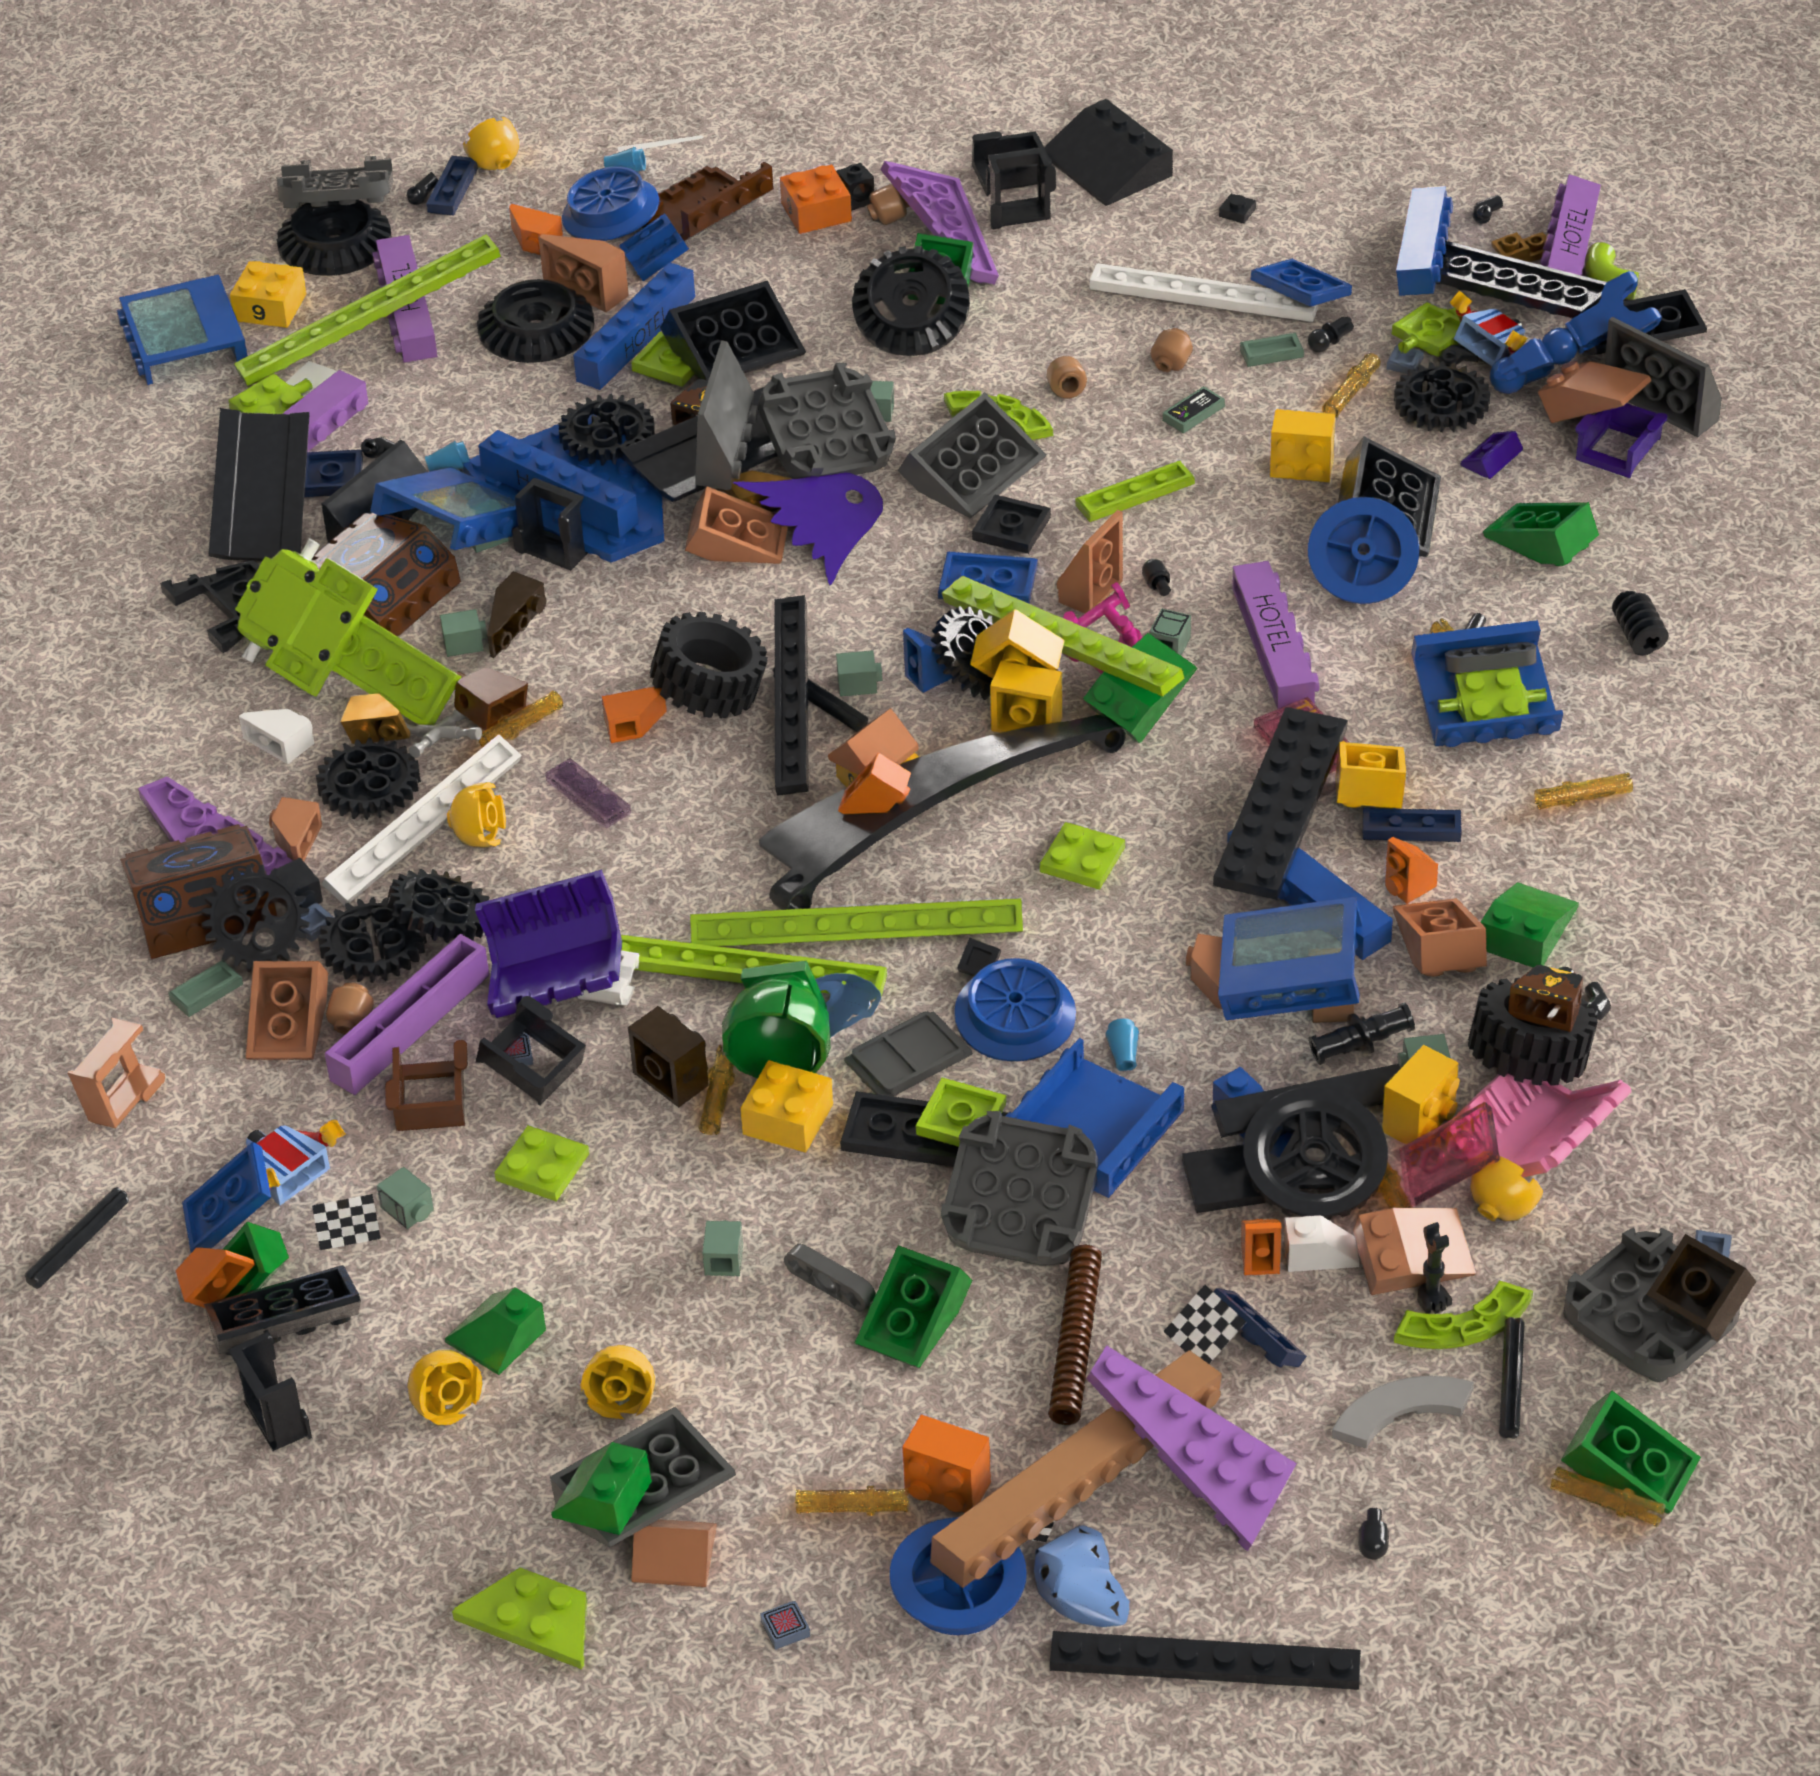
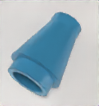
M632 147L613 155L604 156V167H626L638 173L639 171H645L646 159L643 149Z
M453 441L431 455L425 456L429 472L449 467L456 470L463 469V463L470 462L464 441L458 443Z
M1116 1019L1109 1023L1105 1036L1114 1056L1116 1068L1119 1071L1133 1070L1137 1066L1136 1054L1139 1029L1130 1019Z

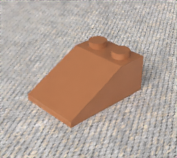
M542 234L538 237L543 280L558 282L567 288L575 290L576 294L583 295L586 298L587 303L604 312H608L629 296L625 252L600 240Z
M1571 361L1561 367L1560 373L1549 377L1546 380L1547 384L1538 391V394L1551 423L1622 407L1650 383L1651 378L1649 375L1593 361L1579 364L1577 361Z
M706 486L692 511L685 551L710 561L780 564L783 558L788 526L772 523L771 519L775 515L773 512Z
M1117 510L1083 544L1064 573L1060 575L1057 581L1059 603L1086 613L1113 592L1112 584L1117 582L1120 585L1122 583V511Z
M1457 898L1393 906V913L1412 964L1421 974L1435 977L1443 975L1444 971L1456 970L1468 973L1475 971L1476 967L1487 966L1486 928Z
M253 961L246 1059H314L326 1008L329 974L319 961Z
M1391 1208L1358 1215L1353 1232L1370 1294L1376 1295L1418 1287L1426 1283V1277L1423 1274V1264L1428 1258V1249L1423 1228L1435 1222H1438L1440 1225V1236L1447 1235L1449 1237V1246L1442 1252L1445 1272L1443 1277L1440 1278V1282L1474 1276L1475 1270L1457 1208Z

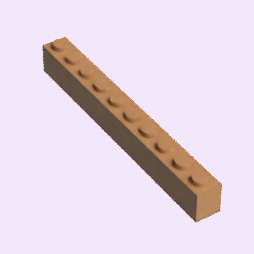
M1190 1350L1155 1375L1208 1409L1217 1403L1221 1395L1222 1373ZM1110 1407L932 1537L930 1563L964 1588L974 1579L982 1578L989 1568L1000 1560L1008 1559L1016 1548L1024 1542L1035 1539L1042 1529L1054 1520L1062 1519L1074 1505L1080 1501H1086L1097 1488L1106 1482H1112L1124 1468L1131 1463L1139 1462L1144 1454L1152 1449L1154 1445L1147 1438L1142 1439L1133 1430L1135 1425L1122 1411H1116L1113 1407Z

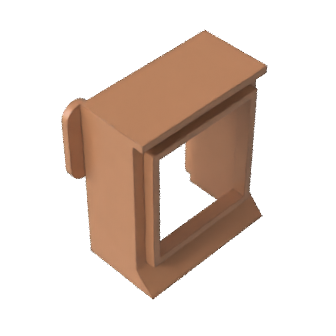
M112 1018L113 1026L77 1068L74 1071L69 1070L67 1073L88 1121L116 1129L140 1099L147 1102L165 1082V1074L158 1068L138 1063L131 1043L143 1031L142 1025ZM120 1060L124 1073L105 1092L101 1082Z

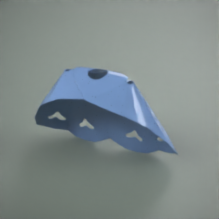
M834 973L815 979L820 991L826 990L830 993V999L826 1002L827 1011L829 1012L830 1038L859 1020L871 1017L881 1000V993L876 986L857 975ZM875 999V1001L872 1002L871 1008L869 1009L870 1000Z
M1080 1525L1036 1549L1034 1574L1038 1593L1058 1613L1078 1623L1098 1627L1121 1626L1128 1619L1130 1601L1125 1596L1120 1583L1109 1570L1110 1558L1102 1533L1085 1525ZM1079 1529H1082L1083 1532H1087L1090 1534L1079 1533ZM1095 1545L1097 1546L1096 1552L1098 1553L1099 1558H1097L1096 1555L1090 1550L1094 1548ZM1044 1565H1048L1049 1574L1043 1580L1041 1569ZM1106 1582L1110 1584V1589H1112L1114 1593L1105 1588L1107 1585ZM1117 1601L1119 1602V1606L1117 1608L1118 1616H1116L1115 1612L1110 1608Z

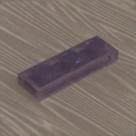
M571 758L545 773L546 781L606 829L631 814L630 804Z

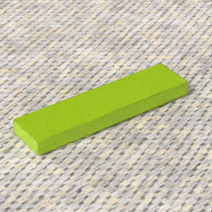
M1177 461L1075 498V506L1089 522L1114 514L1117 510L1122 511L1194 485L1195 477L1181 461Z

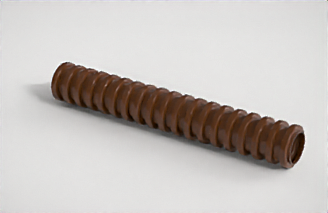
M1087 1244L1075 1246L1070 1254L1066 1293L1064 1296L1065 1301L1054 1367V1380L1048 1410L1049 1418L1061 1425H1073L1081 1418L1084 1384L1086 1381L1102 1261L1101 1251Z

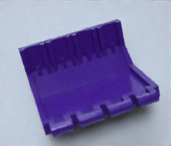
M602 869L476 904L475 912L486 936L492 963L487 1006L491 1015H495L496 1018L515 1014L517 1005L524 996H530L545 1006L552 1004V999L554 998L557 1002L582 996L584 995V990H587L588 993L612 988L613 982L619 981L622 938L613 896Z

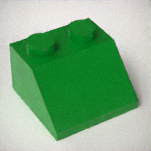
M917 233L915 246H922L924 250L928 251L931 249L937 250L943 257L948 256L952 259V263L955 266H959L962 270V274L969 287L974 243ZM909 268L908 272L923 271V269ZM907 295L908 299L919 301L916 295ZM939 296L935 304L943 305L946 298Z
M611 1442L583 1459L551 1512L552 1518L620 1535L652 1482L646 1450Z

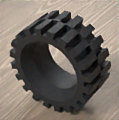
M690 612L683 613L681 619L678 616H674L671 618L670 623L666 622L663 626L650 666V678H654L653 686L655 689L662 688L660 695L664 699L673 698L672 705L677 708L684 705L688 707L687 712L694 715L697 710L703 712V717L712 718L713 713H717L719 718H728L729 712L737 716L742 713V709L747 711L755 701L768 661V657H765L767 653L765 646H760V638L758 636L750 637L751 630L746 626L741 629L738 628V622L731 618L728 622L721 620L722 615L713 614V618L706 616V612H697L696 617H693ZM696 663L706 664L720 671L710 670L702 666H699Z
M1507 978L1500 979L1498 985L1491 982L1487 984L1486 989L1482 988L1478 996L1468 1037V1047L1470 1050H1473L1472 1055L1476 1060L1483 1059L1482 1065L1488 1069L1492 1067L1497 1068L1496 1074L1503 1077L1507 1074L1513 1075L1514 1081L1522 1083L1524 1079L1532 1080V1085H1542V1081H1547L1550 1086L1559 1085L1560 1079L1565 1083L1573 1081L1574 1077L1579 1078L1582 1076L1583 1071L1586 1069L1598 1023L1597 1018H1595L1596 1013L1594 1009L1587 1008L1588 1003L1583 998L1581 999L1580 1009L1571 1032L1513 1017L1508 1012L1510 988L1513 983Z

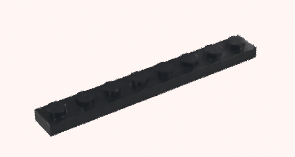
M805 595L774 599L775 790L777 796L809 792L807 601Z
M1053 1631L1050 1671L1359 1690L1361 1650Z

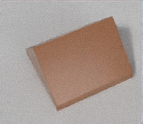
M890 708L828 754V759L859 775L878 753L900 765L918 751L919 746Z
M659 1519L634 1533L632 1582L706 1587L717 1524Z

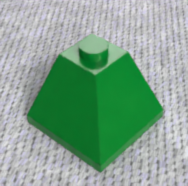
M246 1222L222 1249L253 1259L255 1263L251 1270L225 1298L262 1288L279 1268L284 1265L289 1255L280 1232Z
M516 1287L494 1293L445 1338V1342L492 1372L500 1375L546 1331L543 1304Z

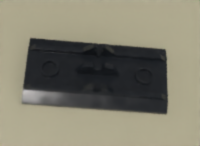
M764 387L753 391L754 405L758 406V401ZM759 408L756 423H751L753 424L751 441H745L747 443V453L745 460H740L742 462L741 473L748 472L750 468L778 456L760 416ZM698 416L621 449V455L629 466L664 498L673 503L706 488V486L695 485Z
M220 408L209 541L210 557L224 560L263 561L265 556L272 559L282 549L301 554L310 412L290 414L244 413L237 410Z

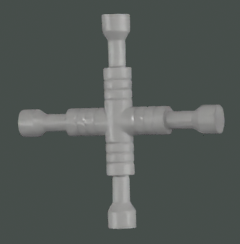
M455 709L452 716H447L437 725L418 724L416 727L407 725L411 734L422 737L421 742L415 743L409 748V753L417 758L424 752L426 747H431L440 738L460 739L461 737H469L471 740H480L482 730L480 727L461 729L460 726H455L457 721L465 718L464 715Z

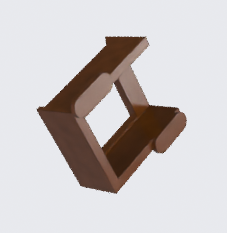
M457 1040L454 1042V1060L402 1065L399 1047L392 1048L393 1079L388 1080L385 1084V1104L388 1110L393 1111L396 1131L465 1126L464 1070L468 1066L466 1041ZM454 1076L455 1100L405 1104V1080Z

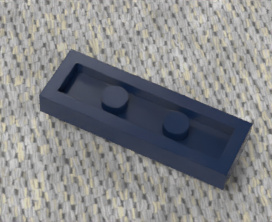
M451 155L426 203L428 213L455 215L479 168L476 161L470 157Z
M1363 808V840H1388L1391 837H1395L1402 841L1461 842V810Z
M1220 1288L1214 1290V1293L1246 1321L1241 1328V1336L1251 1344L1263 1348L1266 1351L1264 1356L1268 1361L1281 1368L1284 1365L1292 1367L1301 1366L1307 1356L1235 1291Z

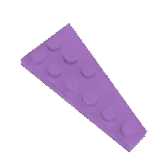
M884 161L880 170L934 236L974 243L970 279L976 283L995 284L999 277L959 178Z
M164 777L138 788L141 800L171 842L179 840L180 843L186 842L185 838L210 831L212 834H216L218 829L237 824L240 827L244 826L229 815L224 817L219 814L216 807L210 803L204 804L194 798L193 792L169 777ZM249 829L261 855L267 875L274 868H279L293 861L287 857L284 850L279 847L274 849L263 841L262 836Z
M1106 1345L1086 1379L1116 1411H1122L1135 1425L1133 1430L1142 1439L1147 1438L1158 1449V1457L1196 1498H1203L1216 1512L1214 1517L1223 1527L1227 1524L1240 1538L1238 1543L1248 1551L1297 1463Z

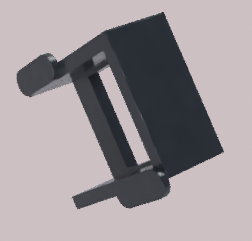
M995 131L975 134L972 137V167L986 196L990 195L988 155L1043 147L1048 162L1052 165V159L1049 158L1036 131L1002 136V133ZM1037 164L999 170L1001 190L1037 184Z
M1043 147L988 155L990 165L991 228L994 230L1000 229L1003 226L1051 219L1050 192L1056 189V169L1053 165L1049 164ZM1037 164L1038 197L1001 203L999 170Z
M533 478L515 496L518 527H514L512 530L515 551L521 554L527 553L571 571L588 554L584 548L580 512L584 497ZM540 498L566 507L559 514L560 536L544 530Z
M524 996L517 1005L515 1019L492 1042L486 1038L479 1042L475 1063H485L538 1101V1105H541L582 1064L586 1045L552 1022L553 1013L532 997ZM524 1032L563 1059L545 1078L524 1063H519L505 1053Z
M265 1330L263 1331L264 1334L228 1349L238 1367L245 1399L244 1403L272 1451H275L304 1437H307L309 1440L312 1438L308 1416L305 1410L300 1408L294 1379L291 1377L280 1383L277 1381L273 1362L276 1359L274 1344L269 1331Z

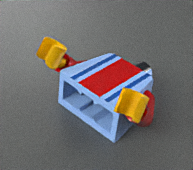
M1460 290L1450 300L1449 303L1456 308V314L1461 322L1454 340L1489 365L1493 366L1499 359L1510 357L1525 345L1528 338L1524 336L1525 329L1518 319H1510L1497 309L1471 311L1469 305L1472 300Z
M335 1119L325 1123L319 1132L316 1133L294 1130L284 1125L278 1127L269 1135H265L260 1130H254L247 1137L246 1146L252 1142L262 1146L271 1197L277 1204L282 1205L330 1169L326 1147H334L337 1143L336 1139L346 1135V1133Z

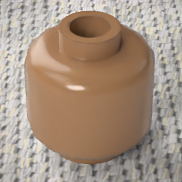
M892 184L872 192L869 197L871 204L867 205L873 221L879 219L883 225H888L904 218L907 215L906 208L910 207Z
M1178 328L1167 329L1158 335L1151 348L1150 355L1159 370L1163 372L1179 371L1184 368L1192 354L1193 345L1189 335Z
M1071 356L1058 357L1047 368L1046 377L1051 390L1061 398L1071 399L1077 397L1086 387L1087 376L1080 362Z
M345 983L343 986L333 990L327 1007L326 1018L334 1026L335 1031L346 1035L372 1012L374 1000L369 994L368 989L357 983Z

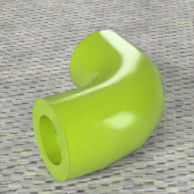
M1597 242L1589 247L1585 257V274L1587 277L1608 282L1630 270L1621 269L1613 265L1616 255L1613 247L1609 244ZM1632 271L1639 280V272ZM1637 287L1625 299L1634 300Z

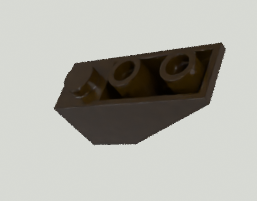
M513 571L496 588L487 634L490 657L495 658L502 650L507 649L511 640L520 631H524L528 623L537 614L543 612L547 602L543 582Z

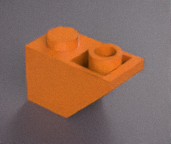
M655 687L602 696L604 720L611 743L642 738L666 713V699L660 695L662 688L655 689Z
M1395 837L1388 839L1385 886L1390 894L1398 896L1408 904L1437 887L1438 863L1415 845Z

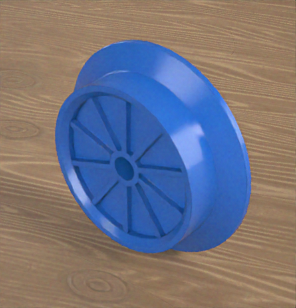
M626 167L598 169L584 175L571 186L567 194L568 204L562 213V223L565 230L575 238L600 241L620 238L638 230L650 221L658 210L659 195L655 187L642 180L640 174L633 169Z
M1356 497L1333 505L1319 517L1309 537L1308 559L1315 578L1329 593L1347 602L1371 604L1394 596L1408 584L1418 565L1419 541L1412 523L1397 507L1376 498ZM1360 552H1366L1367 554L1362 555Z
M1020 958L999 960L981 969L962 988L955 1004V1023L962 1038L977 1052L989 1058L1002 1061H1027L1043 1057L1055 1051L1070 1037L1076 1021L1075 1002L1067 987L1045 966Z
M959 1517L936 1520L913 1531L898 1546L890 1565L892 1592L905 1612L931 1630L947 1635H969L983 1631L994 1625L1019 1601L1027 1578L1026 1562L1020 1547L1016 1548L1008 1559L1000 1560L989 1568L982 1578L974 1579L962 1588L930 1563L932 1537Z

